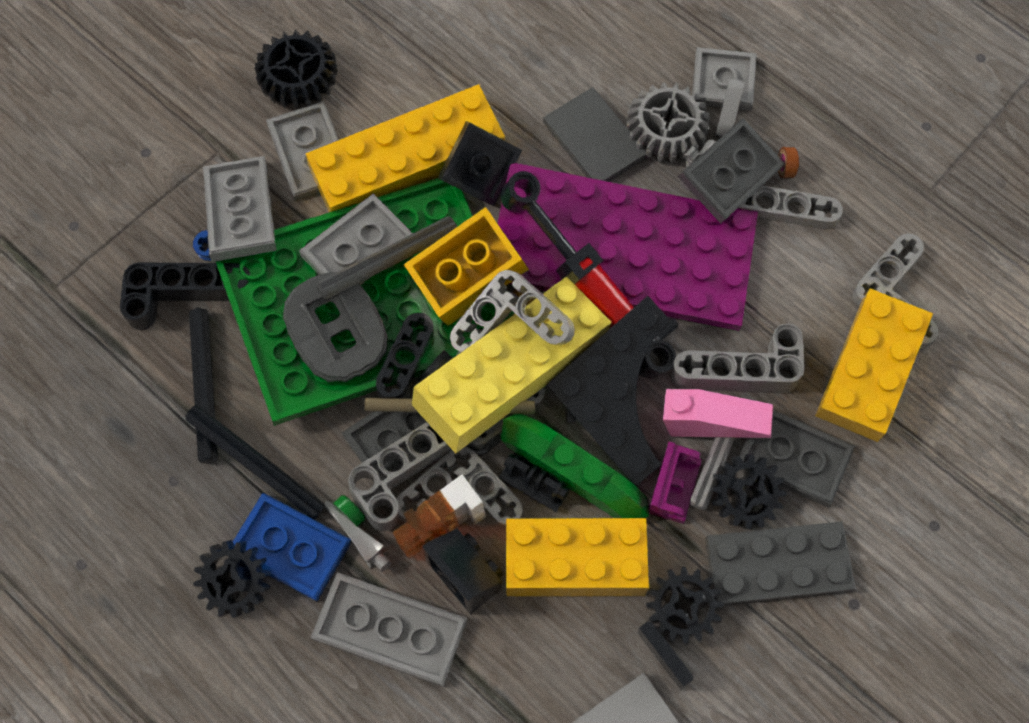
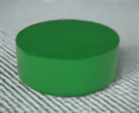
M341 495L333 502V505L356 527L365 520V515L345 495Z

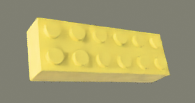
M568 277L544 292L543 295L573 322L575 331L570 342L562 346L550 344L542 339L520 317L514 314L414 386L412 406L455 454L508 415L519 403L526 401L545 387L609 330L611 321ZM537 298L526 305L525 310L529 317H535L541 310V303ZM548 318L543 321L554 329L552 336H562L564 333L561 330L563 323L557 324Z

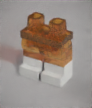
M460 475L425 500L417 508L416 513L413 508L405 512L404 517L407 522L392 532L407 558L410 559L423 550L422 546L427 542L452 531L470 518L474 525L485 519L483 501L465 477Z

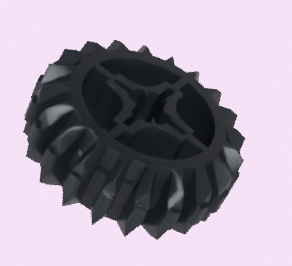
M295 29L293 35L290 36L283 31L282 38L277 39L272 36V45L263 44V52L257 53L258 62L255 63L256 80L261 87L262 93L266 97L270 96L274 104L280 101L281 105L286 108L290 103H293L296 109H298L300 103L310 106L313 99L321 102V94L329 95L331 91L330 86L335 85V76L338 72L337 64H335V54L331 51L330 45L327 42H322L319 35L312 38L308 30L303 35H300ZM294 64L296 65L297 70H299V75L297 74L296 69H294L293 67Z

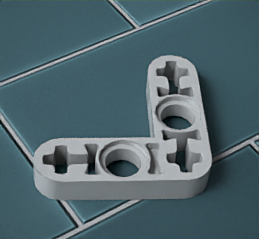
M908 233L898 237L859 281L853 292L855 303L860 307L864 298L863 294L871 288L911 304L893 291V289L924 251L922 240L918 236ZM908 245L911 246L913 250L902 261L897 258L903 248H906ZM883 265L892 266L896 270L897 276L894 278L883 276L880 267ZM932 319L920 346L921 350L931 346L938 336V327Z
M504 270L492 279L451 331L450 340L456 350L463 352L499 326L511 311L520 317L542 339L553 345L562 346L570 342L574 336L575 328L571 319L527 279L512 270ZM505 281H513V287L524 294L518 297L516 294L506 291ZM537 298L541 303V310L535 317H529L525 310L526 304L529 300ZM492 303L495 306L496 314L492 320L486 322L481 316V309L485 304ZM548 318L554 323H563L561 326V330L564 332L562 336H552L554 329L543 321ZM472 320H474L475 323H477L478 325L483 326L484 329L481 330L475 328L477 325L473 324ZM464 331L472 332L470 334V338L473 340L471 344H462L465 340L462 336Z
M464 447L456 454L451 450L397 497L399 518L410 524L421 521L443 501L442 497H438L439 493H433L428 489L429 480L437 476L442 477L448 485L452 482V479L443 468L448 467L449 472H451L457 466L456 458L460 457L464 460L468 457L470 458L468 460L469 468L459 467L453 472L454 477L457 478L463 475L475 492V485L481 479H488L493 482L495 488L491 494L483 496L477 493L483 501L484 511L498 526L506 528V519H522L523 515L522 504L519 499L469 447ZM422 488L425 496L431 501L426 503L425 498L417 503L418 512L415 514L412 511L405 513V501L416 502L421 497L420 492L417 490ZM500 492L504 494L500 496L502 504L507 508L512 505L515 507L513 518L509 516L501 518V507L496 502L491 507L488 505L496 500Z

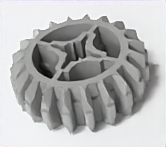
M663 82L660 89L652 84L648 92L641 90L638 98H634L631 102V108L627 112L628 121L626 128L630 131V139L637 140L636 147L638 149L642 147L646 149L647 159L654 154L657 155L659 163L664 157H668L670 162L673 163L676 156H679L684 161L685 153L692 146L698 151V147H702L705 143L706 135H708L710 129V115L706 112V102H699V93L689 95V86L684 90L678 89L677 82L672 88H668L666 83ZM668 116H670L668 129H665Z

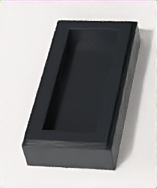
M647 621L639 627L638 635L679 689L682 690L693 681L694 676L652 621Z

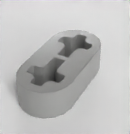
M729 79L715 136L722 137L734 126L745 81Z

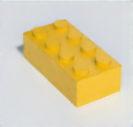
M870 288L862 299L815 416L878 442L887 432L933 313Z
M646 518L506 519L507 596H646L649 589Z

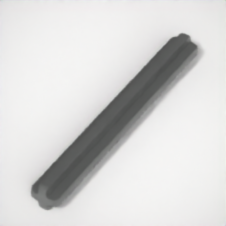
M445 217L320 280L317 286L318 292L324 299H329L428 248L455 229L457 225L451 217Z

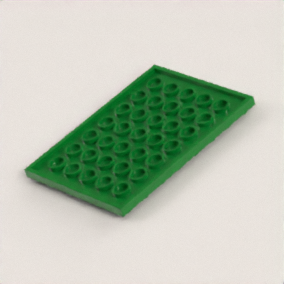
M438 178L377 197L412 233L445 217H451L458 227L473 216L462 190ZM360 203L275 229L277 251L215 261L274 426L376 391V379L405 319L413 313L428 315L432 319L434 326L432 340L414 378L420 376L443 350L452 358L457 355L458 350L452 346L450 335L452 329L462 317L449 326L438 317L404 266L406 262L422 251L379 272L361 284L376 306L388 335L387 352L376 367L368 370L361 376L354 377L348 382H327L312 373L294 348L283 320L284 302L295 287L318 275L300 256L299 250ZM223 263H239L240 272L239 268H233L232 273H227ZM244 266L249 270L250 276L244 272ZM241 279L249 281L241 289L237 286L238 281ZM329 302L315 310L322 324H327L340 316V312L333 302ZM492 303L485 304L481 309L483 320L487 322L494 318L496 314L495 306ZM511 311L509 315L504 319V321L513 316L515 313ZM472 320V323L477 325L475 328L481 330L484 329L483 326L478 325L477 323H475L474 320ZM419 324L417 328L412 327L413 338L411 342L416 344L419 332H425L424 325ZM348 330L331 338L333 346L339 353L356 345L354 337ZM463 332L462 336L465 340L462 344L473 341L470 338L472 332ZM403 350L396 355L395 359L402 365H408L414 361L415 356L412 352ZM394 371L392 382L390 384L384 383L386 387L397 384L399 373Z

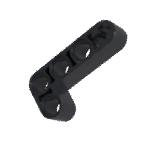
M138 262L131 264L124 271L120 311L132 328L146 330L155 323L158 301H229L216 263ZM223 263L227 273H232L233 268H239L240 272L239 263ZM244 266V272L250 276L249 270ZM148 279L145 284L136 286L139 280ZM173 279H180L176 285L168 286L169 282ZM213 279L209 285L200 286L202 281ZM246 279L239 280L238 288H243L249 281ZM145 308L142 314L133 316L137 309Z

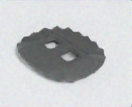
M336 272L323 273L306 280L292 290L284 302L283 320L294 348L314 375L321 377L327 382H348L378 365L381 358L387 352L388 335L376 306L359 283L329 299H324L318 292V282ZM329 302H333L340 312V316L327 324H322L315 310ZM348 330L354 337L356 345L339 353L333 346L331 338Z

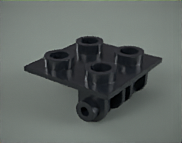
M516 453L510 454L504 463L506 467L499 476V479L555 513L571 490L565 486L564 481H557L548 475L546 470L542 471L539 469V466L533 465Z

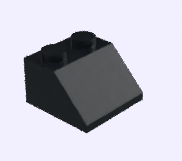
M456 528L422 546L427 564L470 615L502 589L500 577L503 573L491 559L485 562L478 553L481 549L469 533L463 536Z

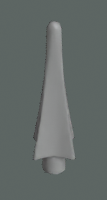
M326 501L324 503L325 509L351 539L369 568L371 569L375 565L381 572L385 571L391 565V561L385 556L388 551L384 549V545L360 527H356L330 501Z

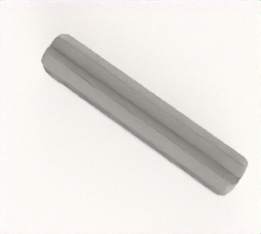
M715 437L690 500L692 507L703 511L707 509L713 495L710 487L716 486L718 482L713 478V474H721V464L726 462L735 438Z

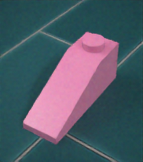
M666 389L663 421L671 437L771 438L773 404L700 389Z

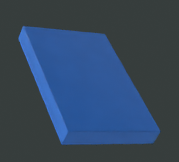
M264 493L261 494L233 540L234 546L237 542L246 541V550L257 547L258 551L255 557L257 559L266 557L267 559L266 563L261 566L263 571H271V578L316 602L319 600L352 543L351 539Z

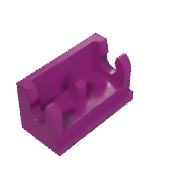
M670 441L668 442L650 503L649 514L684 524L702 461L700 459V452L676 445Z

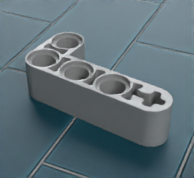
M786 323L781 324L775 329L768 345V353L683 351L674 360V366L670 375L671 381L679 389L789 393L796 388L804 373L803 335L797 326ZM786 339L792 344V347H784L778 340ZM683 367H688V371L691 374L685 373V368ZM721 367L726 370L728 375L719 376L714 373L712 368ZM746 369H756L760 373V377L748 375ZM785 369L790 371L793 378L783 377L779 370Z
M427 422L359 464L349 474L348 484L351 496L370 525L376 530L388 531L399 520L398 503L390 490L452 450L441 437L440 444H438L437 438L439 435ZM425 442L430 445L431 449L426 453H418L413 449V446L416 443ZM390 460H397L403 465L396 472H390L384 466ZM362 478H368L374 482L373 486L368 490H359L355 487V484ZM380 506H388L393 512L388 518L380 519L374 515V511Z

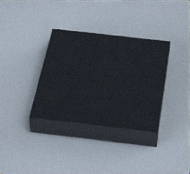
M466 121L438 179L495 206L502 188L506 184L509 167L517 162L522 150Z

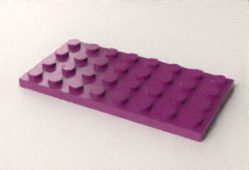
M518 163L510 165L506 183L519 171H527L537 177L541 190L536 202L576 252L586 244H591L603 259V262L600 263L601 267L634 307L645 297L649 296L667 317L736 331L741 329L758 212L737 208L726 220L720 223L696 199ZM514 187L517 195L526 197L524 190ZM501 204L497 224L529 269L522 276L539 291L546 292L562 280L555 270L566 259L527 211L514 213L507 210Z

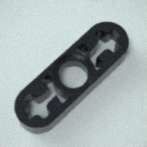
M413 313L405 319L376 379V391L379 398H404L433 337V321L428 315ZM419 324L424 325L425 332H419L416 344L411 342L413 338L412 327L417 328ZM407 350L414 354L415 359L408 365H402L396 361L395 357L400 351ZM394 371L399 373L397 378L399 390L393 388L391 392H387L384 383L390 384L394 377Z

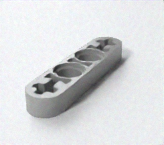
M761 186L752 195L749 205H746V200L739 207L758 212L757 218L821 229L835 227L843 213L841 203L835 198L768 186ZM763 196L768 197L772 200L773 206L768 209L761 208L756 203V199ZM790 202H799L803 205L804 212L800 214L792 213L787 205ZM811 205L815 206L813 209L814 213L812 216L808 215L811 209ZM824 208L830 209L829 212L832 214L830 218L825 217Z

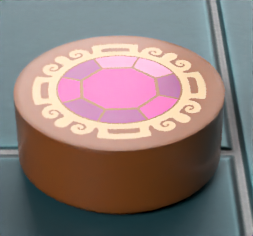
M781 147L778 157L785 165L778 171L780 178H794L799 168L798 151L795 147Z

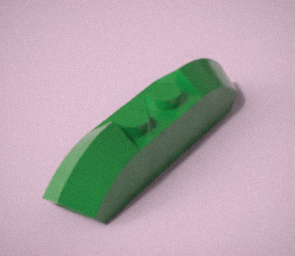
M515 414L503 419L501 441L516 454L521 455L533 465L539 466V469L542 471L546 470L547 474L557 481H564L566 487L613 518H646L649 516L648 498L628 479L552 428L526 415Z

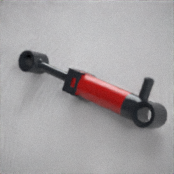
M527 171L515 173L502 188L500 197L503 206L514 213L527 211L566 259L555 271L562 279L568 277L611 321L610 328L613 327L634 306L601 267L600 263L603 262V259L591 244H586L576 252L536 201L541 189L537 177ZM514 187L524 190L526 197L517 195ZM669 317L671 322L651 344L640 368L639 374L642 377L653 379L673 368L676 352L673 346L663 341V339L678 328L676 319ZM651 353L655 354L658 357L660 362L659 366H656L652 363L650 358Z

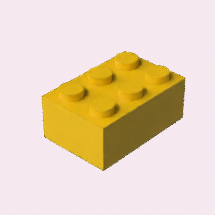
M486 207L404 264L438 317L448 326L466 313L499 272L512 270L522 275L529 270ZM506 280L504 284L507 285L512 281Z

